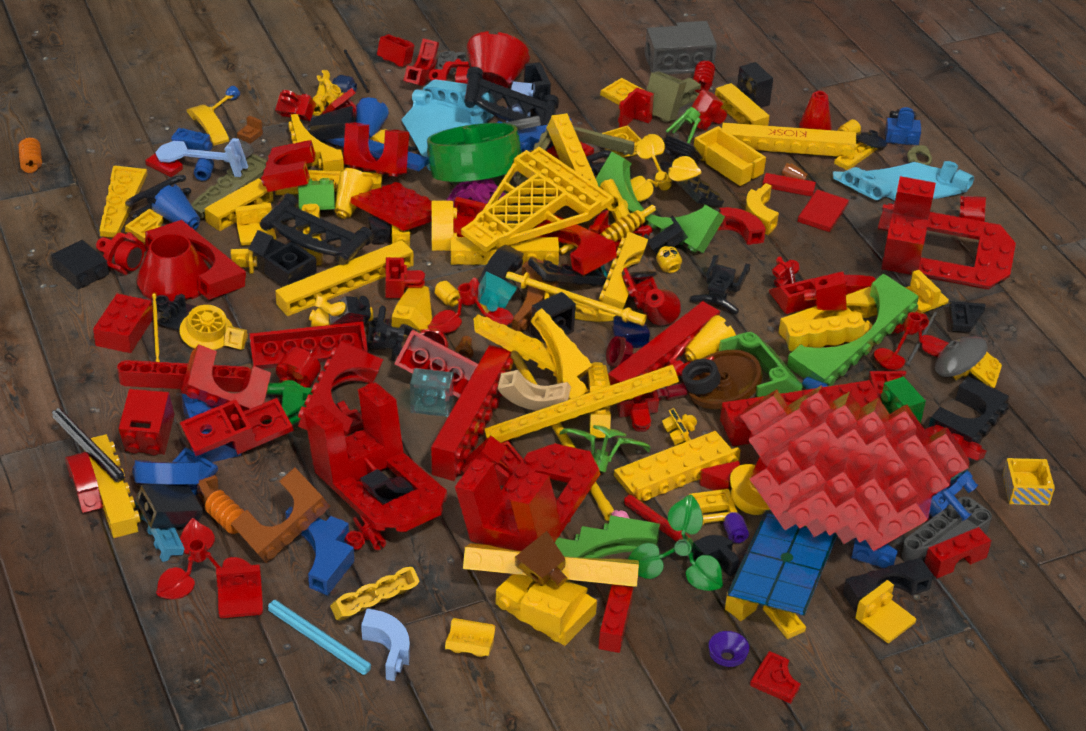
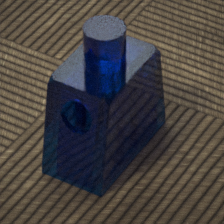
M620 316L613 317V338L615 336L624 337L626 341L632 344L633 348H642L649 343L650 331L646 324L641 326L629 321L624 322Z

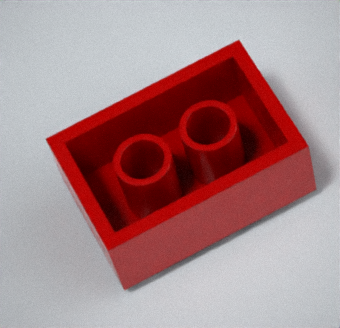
M117 293L93 328L95 345L132 353L154 319L152 300Z

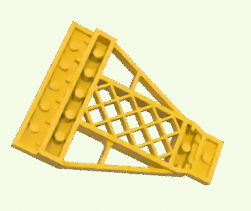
M537 147L532 152L525 150L514 158L513 165L484 210L478 213L472 222L461 229V234L487 252L495 246L500 248L505 244H515L589 221L614 203V197L541 147ZM518 171L529 179L515 188L509 184V181L515 172ZM504 190L509 192L499 199ZM526 194H531V197H523V196L526 195ZM533 194H544V197H533ZM513 203H518V206H510V205H512ZM520 203H531V205L520 206ZM533 203H544L543 205H533ZM563 206H569L579 213V215L560 220L553 214ZM500 212H505V215H497V214H499ZM508 212H518V214L507 215ZM520 212H531V214H520ZM544 220H549L550 222H552L550 224L534 228ZM507 221H518V224H507Z

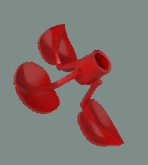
M474 277L469 283H463L458 287L460 298L458 299L457 313L452 310L441 311L434 316L431 323L427 326L431 329L440 330L443 333L455 331L462 324V320L459 318L462 304L474 305L476 303L485 317L506 326L512 323L514 317L511 312L501 307H498L496 311L486 313L478 301V286L480 283Z
M910 312L902 324H898L892 332L899 333L905 331L895 352L887 348H879L874 352V359L887 369H901L905 364V359L897 354L907 335H914L917 332L919 342L922 343L921 348L930 355L938 356L949 343L931 335L922 336L923 327L920 325L923 318L918 313Z
M192 518L185 526L180 537L185 548L184 553L190 555L187 572L185 573L182 568L178 567L167 569L159 578L156 594L161 598L169 600L180 599L190 594L195 586L194 579L189 576L194 561L200 563L208 558L215 568L247 566L251 564L244 559L230 557L224 560L222 567L219 566L211 556V553L207 552L215 542L214 533L211 529Z

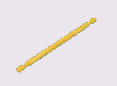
M154 293L152 298L156 362H160L156 294Z

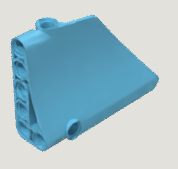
M435 79L427 84L423 90L416 89L413 92V107L402 118V123L409 132L421 156L428 158L427 138L429 136L454 127L487 123L494 117V115L477 105L473 108L465 106L464 99L467 84ZM489 93L481 96L483 100L493 103Z

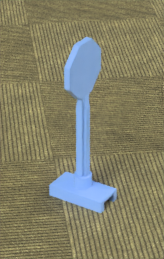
M233 138L225 147V153L188 150L183 141L166 143L161 145L155 152L161 162H172L183 156L224 160L230 163L234 177H241V170L248 168L240 141L236 138Z

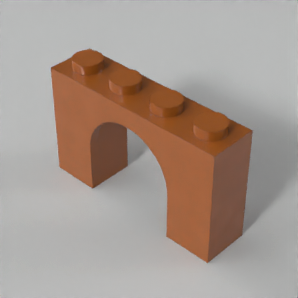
M293 468L279 481L294 499L293 511L283 523L271 527L261 525L248 510L244 511L231 523L265 563L273 559L285 546L290 544L294 538L303 530H306L311 523L331 507L296 468Z

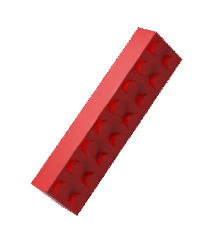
M493 345L488 346L431 446L433 476L455 481L458 474L462 473L461 470L472 448L477 446L479 435H483L486 423L490 422L493 410L498 408L499 399L503 397L497 389L501 373L511 372L513 366L511 352L507 349Z
M870 380L823 387L832 401L851 392L861 408L879 398ZM814 389L781 393L780 395L787 405H790ZM765 396L722 402L720 420L732 446L750 444L748 439L751 431L740 416L744 409Z

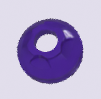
M721 631L714 634L709 641L708 648L711 658L722 666H738L748 656L749 644L739 633ZM723 653H730L734 658L727 660L721 655Z

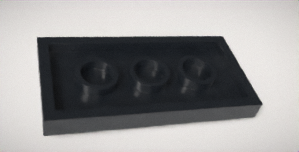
M662 161L660 168L668 174L673 161ZM700 175L685 181H675L697 203L722 207L724 200L719 197L720 194L712 190L707 182L702 181Z

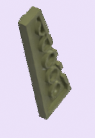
M252 153L246 158L248 168L241 170V177H234L232 168L227 170V174L224 177H220L216 185L210 186L205 193L201 194L191 204L198 216L204 218V208L256 179H261L267 160Z

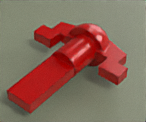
M642 224V227L635 229L634 234H642V237H644L643 235H650L652 233V228L649 225Z

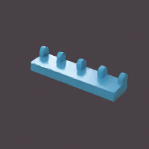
M135 500V506H136V508H139V506H138V504H137V502H136V500ZM141 512L140 517L143 521H145L146 519L143 513ZM148 524L147 531L150 535L153 534L155 538L154 546L156 549H160V559L162 562L168 561L171 555H183L185 548L174 527L151 529Z

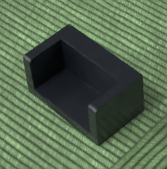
M673 215L670 217L673 224L651 239L647 234L643 235L648 239V243L656 255L662 247H675L688 238Z
M257 230L248 250L264 258V256L286 244L273 239V236Z

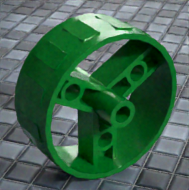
M481 123L465 125L437 132L427 138V153L431 174L434 179L440 181H476L505 175L513 165L514 158L521 154L518 129L512 124Z

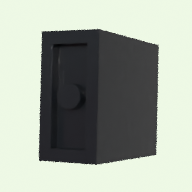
M540 62L525 64L524 83H532L533 98L543 101L544 96L551 94V83Z

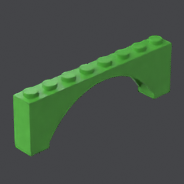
M611 152L596 177L598 186L600 187L601 183L605 180L613 179L622 198L628 203L629 212L643 211L644 208L636 199L631 185L630 166L632 163ZM704 205L702 209L694 213L675 217L688 236L687 239L679 244L683 245L685 242L688 244L687 248L696 253L698 250L704 253L725 216ZM652 214L645 217V220L648 221L647 225L654 229L657 227L661 228L660 232L673 224L671 218Z
M882 274L871 285L870 296L876 304L877 320L865 335L853 342L836 347L813 348L799 345L789 354L787 367L804 379L810 377L826 383L828 386H832L839 376H844L852 365H856L864 354L867 355L873 346L880 344L887 334H891L898 324H902L910 312H916L919 296L885 274Z

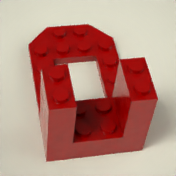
M900 176L885 246L882 270L912 275L916 270H920L930 279L988 290L998 282L1010 277L1016 243L1000 224L930 212L936 183ZM926 231L979 240L974 267L922 258Z
M376 382L369 383L358 389L364 429L345 437L343 422L325 406H315L304 412L314 472L375 530L385 531L387 527L396 528V531L406 532L442 514L443 504L448 497L447 490L404 453L397 401ZM365 458H368L378 470L388 467L398 477H403L413 486L414 491L382 505L357 482L361 477L373 471L365 462Z
M554 443L528 452L501 490L494 463L475 459L455 486L470 541L503 549L522 551L547 531L553 541L556 542L600 476V470L590 451ZM550 479L568 483L557 500H555Z

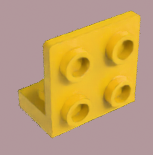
M271 203L235 207L236 224L242 246L251 245L257 230L273 236V239L276 240L275 229L272 228L265 231L260 227L261 219L272 210Z
M986 352L984 357L974 367L952 377L958 380L971 372L984 384L995 388L1002 364Z
M888 580L859 601L855 617L886 643H890L916 623L914 616L892 600L894 584Z

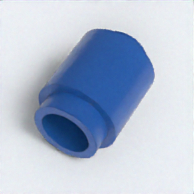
M199 158L194 169L195 177L200 181L210 178L214 168V161L212 159Z

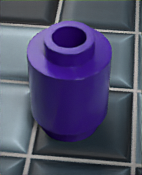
M731 512L725 516L724 527L728 538L733 543L745 541L749 536V532L744 518L737 512Z

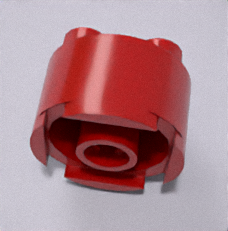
M961 196L959 217L985 222L986 197Z
M299 347L291 348L276 366V374L280 379L279 383L285 380H293L303 387L310 388L321 371L320 362L317 358L313 360L310 357L311 353Z

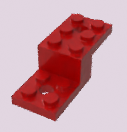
M277 398L244 412L237 399L180 422V426L195 456L229 442L232 443L237 454H240L294 431ZM264 420H271L269 424H262ZM205 429H211V430H212V431H211L210 433H208V434H203V433H202V431L205 430Z

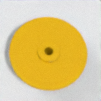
M200 305L193 308L182 321L180 336L191 348L195 349L200 344L212 350H218L225 346L226 328L232 326V324L220 308L213 305Z
M740 465L730 475L733 502L745 513L761 515L770 510V508L750 481L755 465Z

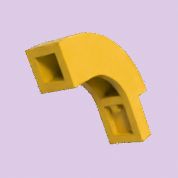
M765 183L757 191L751 189L748 192L745 211L759 218L766 228L765 234L769 235L777 227L779 213L764 206L770 200L772 187Z

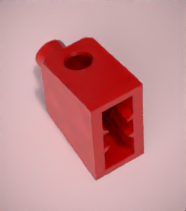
M844 272L817 277L814 279V289L803 290L804 300H815L818 310H847Z

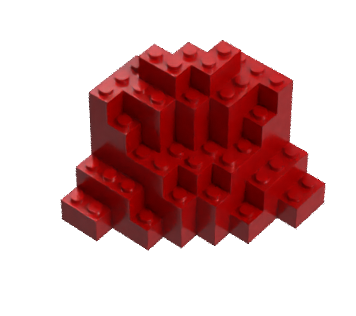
M821 385L790 405H787L776 389L744 409L740 416L751 431L748 440L760 456L750 476V481L784 530L797 524L799 529L806 525L814 537L824 531H827L829 536L836 532L843 544L854 538H857L859 543L866 540L873 551L926 522L929 518L932 495L950 486L953 476L969 468L968 457L949 429L946 427L929 437L907 404L891 414L888 413L879 398L861 408L851 392L832 401Z

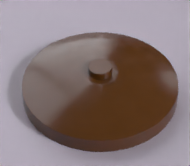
M723 350L712 353L702 359L714 357L712 361L718 367L721 376L720 383L714 390L706 394H692L687 391L690 399L695 404L708 409H722V402L748 399L756 392L757 385L761 384L763 376L760 363L752 354L741 350ZM711 373L698 374L692 380H702Z

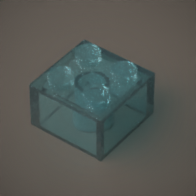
M414 368L410 382L411 413L448 417L453 404V372Z

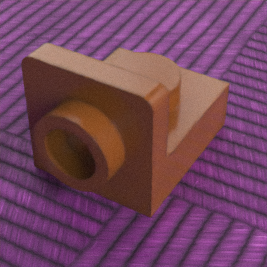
M248 116L246 117L247 125L237 132V139H242V141L251 144L263 134L260 119Z
M216 475L201 479L199 484H197L198 497L204 508L208 497L213 492L219 490Z

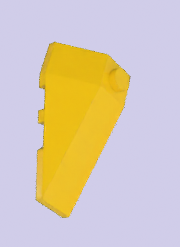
M429 287L408 288L394 309L392 327L399 328L401 324H406L419 331L421 329H428L427 325L432 321Z

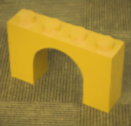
M512 574L496 589V605L520 620V602L530 587L537 582L528 575ZM585 594L560 636L536 626H531L535 630L549 636L553 641L566 646L596 615L597 600Z

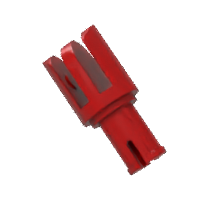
M360 515L364 522L362 527L355 516L353 522L363 537L370 540L375 550H381L378 543L384 548L386 541L380 534L381 530H375Z

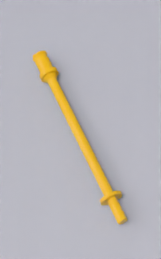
M510 271L507 272L506 278L521 283V288L523 289L528 285L552 294L563 292L573 301L620 316L624 322L629 321L644 326L646 322V314L632 311L629 307L620 309L531 279L530 274L527 272L524 276Z

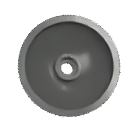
M973 335L951 341L943 348L936 359V372L943 377L956 376L966 372L984 357L988 349L987 342L984 338Z

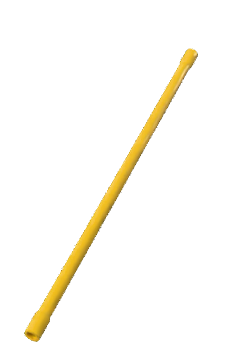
M481 304L484 311L488 313L489 310L487 309V306ZM515 350L511 352V359H513V363L526 380L538 385L519 353ZM561 422L551 425L562 445L576 448L567 433L559 435L560 431L564 429ZM595 482L590 492L605 520L609 521L612 512L615 510L604 496L597 482Z

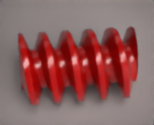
M700 61L695 67L693 80L701 84V89L695 90L698 93L702 89L709 91L712 86L715 74V65L712 62Z

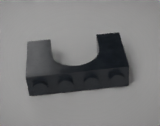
M968 376L959 385L956 401L973 408L981 416L977 418H964L940 407L931 416L929 427L935 425L947 427L951 434H959L964 437L963 440L969 443L976 442L980 444L982 437L989 434L992 425H997L1000 416L1007 413L1010 406L1007 404L1009 396Z

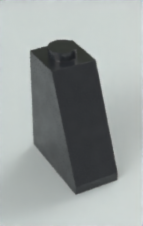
M348 106L312 117L310 124H308V132L317 140L344 138L345 123H355L353 107Z

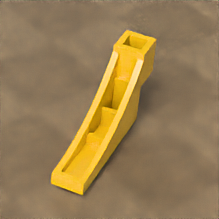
M298 114L291 115V121L288 124L293 143L312 140L315 149V161L306 164L307 167L319 166V169H322V171H341L342 169L344 171L341 149L337 150L317 140L304 128Z
M541 308L535 313L531 323L539 331L551 353L555 365L557 384L568 382L571 386L568 400L587 394L589 390L579 379L587 374L592 364L580 352L575 343L564 334V331L555 324L550 315Z
M591 363L592 366L587 372L588 393L610 386L607 367L603 363ZM610 406L589 412V433L596 436V438H605L606 434L593 428V425H600L610 429Z

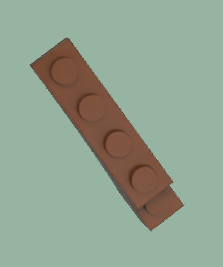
M528 261L522 265V276L527 272L530 274L531 279L559 288V282L557 281L549 283L542 280V277L528 264ZM526 286L527 296L522 307L514 316L512 321L513 330L522 332L527 329L531 323L532 305L544 300L545 291Z

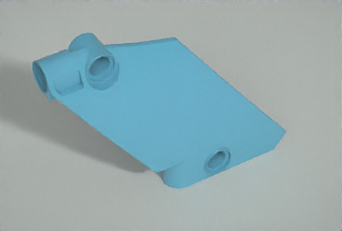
M944 161L942 168L912 162L879 170L865 171L853 167L844 172L833 171L832 173L833 179L874 200L888 197L895 201L900 176L935 182L933 199L967 192L974 182L973 175L961 169L957 171L958 165L951 161Z

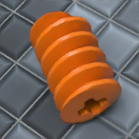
M25 138L18 144L20 167L24 172L34 173L42 165L41 145L35 138Z
M223 490L213 492L205 503L206 512L228 533H239L231 523L244 510L240 509L239 505L235 504L228 495H225Z

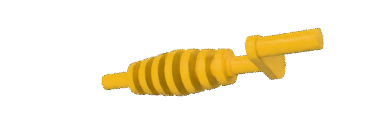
M651 205L641 212L636 210L627 216L621 217V219H617L615 223H612L600 235L615 242L621 240L622 237L627 236L628 232H634L640 224H643L645 217L656 211L655 206ZM566 244L559 249V252L563 255L575 246Z

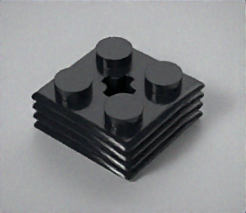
M665 135L666 138L663 141L665 149L663 153L669 156L668 159L674 161L679 157L688 156L695 161L697 166L699 165L702 155L694 145L670 135Z

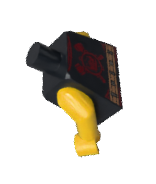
M320 296L316 298L315 306L321 307L329 314V325L363 321L365 326L367 321H372L374 318L373 309L370 307L369 299L366 296H360L359 298L345 296L334 304L327 302L328 298Z

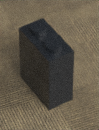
M80 240L51 254L53 268L78 290L109 275L107 260L84 240Z
M188 484L141 485L136 499L151 529L185 527L192 518L199 522L203 514L202 507L199 505Z

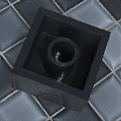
M753 62L739 67L737 88L760 108L770 105L774 78L759 64Z
M292 241L264 256L265 274L283 287L317 274L316 257Z
M563 292L532 305L531 320L535 313L542 308L550 315L555 324L564 331L565 335L574 332L576 303ZM531 323V334L539 341L545 343L539 331Z

